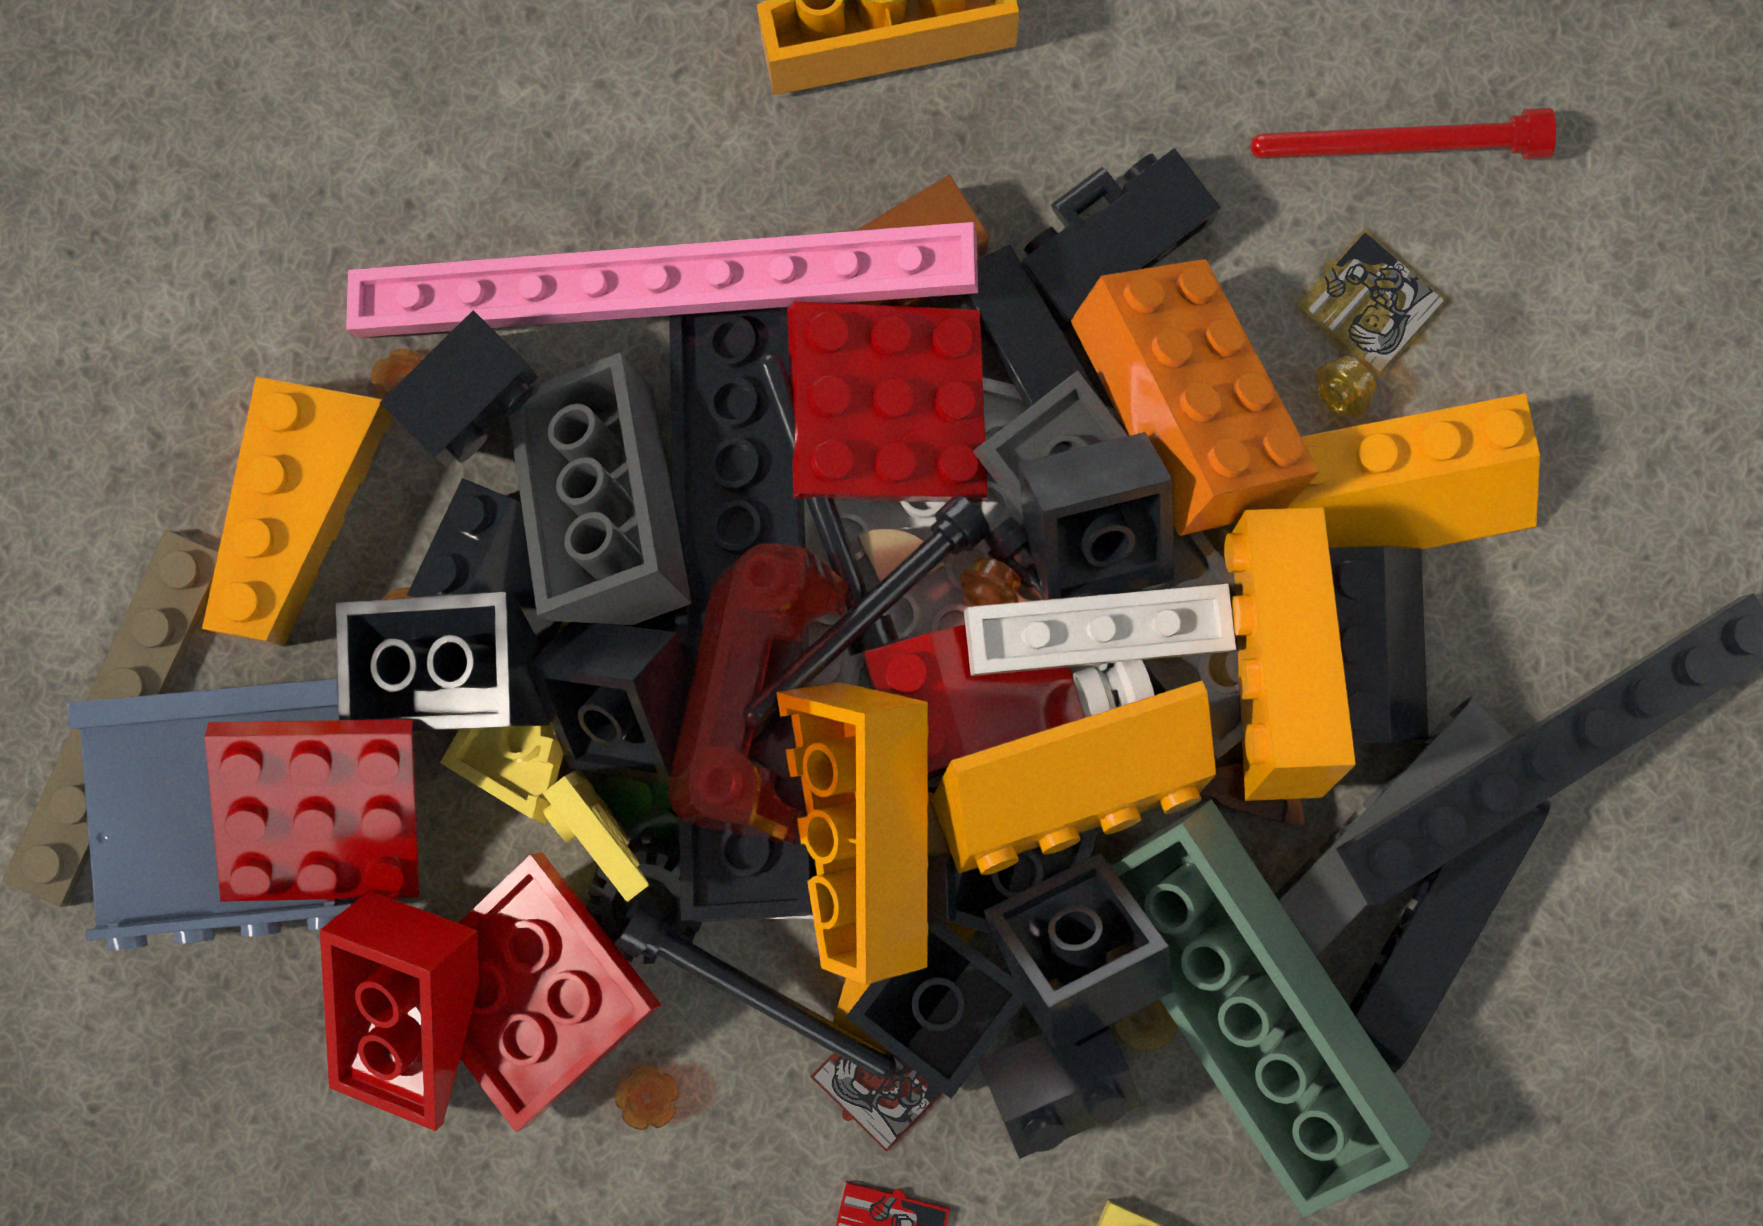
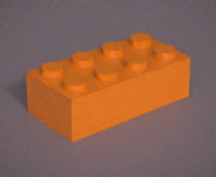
M1200 259L1100 277L1071 319V323L1128 436L1146 432L1173 479V525L1178 535L1182 536L1238 523L1245 510L1286 509L1317 476L1319 470L1207 260Z

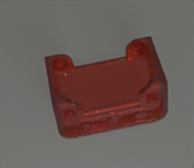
M777 543L759 544L747 550L715 579L710 591L668 784V800L671 808L682 820L703 828L795 845L798 832L797 818L801 817L802 812L786 805L777 796L774 788L777 773L770 769L756 767L748 758L754 728L744 722L742 713L744 707L762 691L773 639L804 644L807 633L806 628L815 619L826 614L843 616L849 584L808 548Z

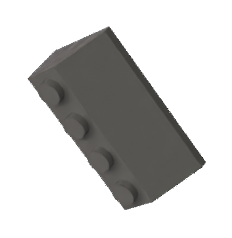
M621 352L532 386L534 391L531 397L518 411L509 416L537 615L546 621L634 625L692 604L653 388Z

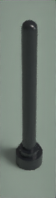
M766 353L759 358L757 368L790 458L793 461L795 447L793 388L780 356L775 353ZM828 497L806 499L848 612L868 591L833 498ZM882 615L847 648L849 655L854 656L899 639L891 615Z
M954 495L935 513L936 522L931 525L932 534L754 697L743 709L742 716L744 722L752 728L764 726L779 712L776 692L806 687L949 553L958 555L962 550L972 551L991 532L990 526L982 513L966 498Z
M638 898L623 918L614 936L613 946L635 958L641 953L649 958L657 954L878 1078H888L895 1072L896 1061L891 1054L669 931L670 923L661 919V910Z

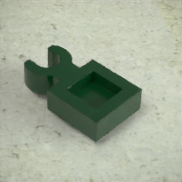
M609 775L594 789L636 837L650 826L657 834L656 837L664 838L662 846L671 849L674 842L680 845L675 837V830L679 829V806L676 804L679 800L678 780L671 786Z

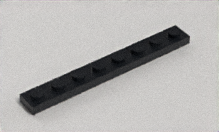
M1754 593L1739 597L1336 848L1369 906H1379L1762 664L1763 608Z

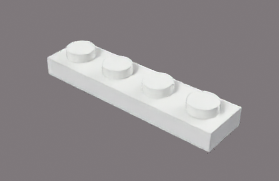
M1229 584L967 607L964 610L971 676L1224 653L1236 650Z

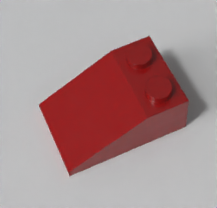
M965 624L926 633L864 652L863 662L871 689L928 702V777L945 773L951 760L1085 718L1069 667L971 676Z
M369 890L320 929L329 1088L436 1132L445 1120L479 986L478 930Z

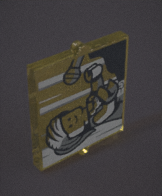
M1364 229L1336 261H1326L1323 266L1325 273L1296 306L1379 377L1407 344L1413 346L1419 342L1420 336L1418 332L1447 300L1371 233Z

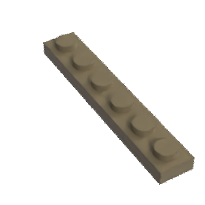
M164 530L85 701L166 693L208 602L218 552L168 530ZM80 729L71 730L2 879V882L58 907H67L90 857Z

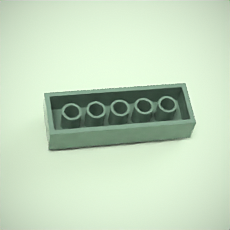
M1212 799L1108 862L1169 946L1173 992L1161 998V1002L1302 1217L1304 1218L1410 1168L1433 1134Z

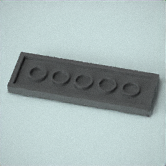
M1076 371L978 446L973 453L1022 515L1019 477L1020 462L1128 435L1079 371ZM1173 525L1174 580L1125 592L1229 584L1232 605V600L1235 596L1234 572L1229 573L1227 571L1224 559L1202 531L1179 536ZM1235 635L1236 650L1230 652L1142 660L1150 681L1159 694L1201 680L1203 681L1208 693L1215 759H1219L1244 738L1238 684L1239 645L1237 644V635Z

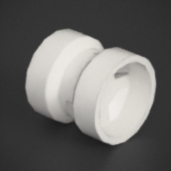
M1142 660L1117 662L1113 668L1103 671L1090 667L1073 673L1074 684L1085 718L1154 696L1153 687Z

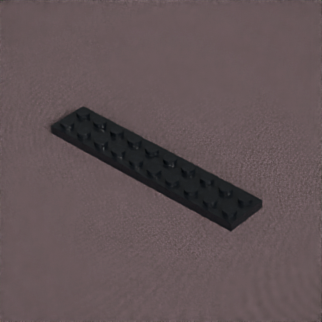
M788 307L669 315L673 502L692 603L675 610V632L678 635L696 685L680 777L678 779L681 921L688 923L813 915L807 881L816 876V865L806 845L801 844L797 818L807 816L801 776L790 777L786 749L796 748L791 715L780 716L779 711L760 728L748 726L742 716L744 707L809 648L804 499H793L792 460L757 368L758 360L762 355L775 353L782 359L790 380Z

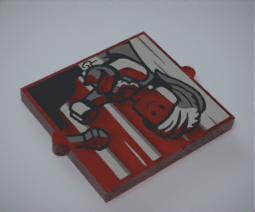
M832 1053L810 1077L843 1109L842 1117L844 1120L850 1121L854 1119L886 1152L942 1094L939 1089L892 1053L891 1055L896 1061V1069L888 1078H878L839 1055Z

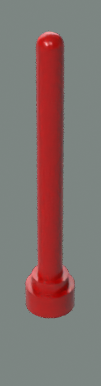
M1552 108L1524 109L1521 115L1511 116L1510 121L1504 123L1261 133L1251 140L1250 150L1255 157L1266 159L1509 148L1512 154L1521 153L1522 158L1525 160L1548 159L1553 156L1555 150L1556 120Z

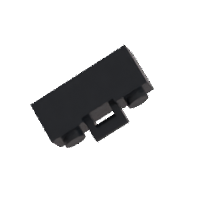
M1175 148L1160 159H1157L1153 153H1150L1135 163L1123 175L1127 182L1124 184L1123 189L1119 187L1105 168H1099L1051 204L1055 215L1065 226V229L1058 233L1054 227H1050L1032 239L1023 249L1027 257L1023 259L1022 265L1054 320L1064 332L1073 326L1071 319L1101 276L1151 268L1214 221L1221 207ZM1104 197L1110 205L1084 223L1079 214Z

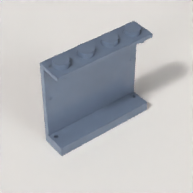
M338 679L67 703L69 729H80L95 908L96 927L86 931V941L107 939V950H125L148 946L147 935L174 932L175 944L194 943L215 939L214 928L240 925L242 937L262 936L282 932L281 921L307 919L308 930H320L357 900L220 902L204 737L208 722L339 720Z

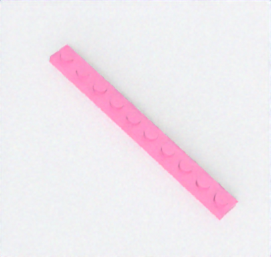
M974 222L354 269L348 270L346 330L355 338L452 331L473 310L491 328L789 307L794 301L847 303L978 293L977 231Z

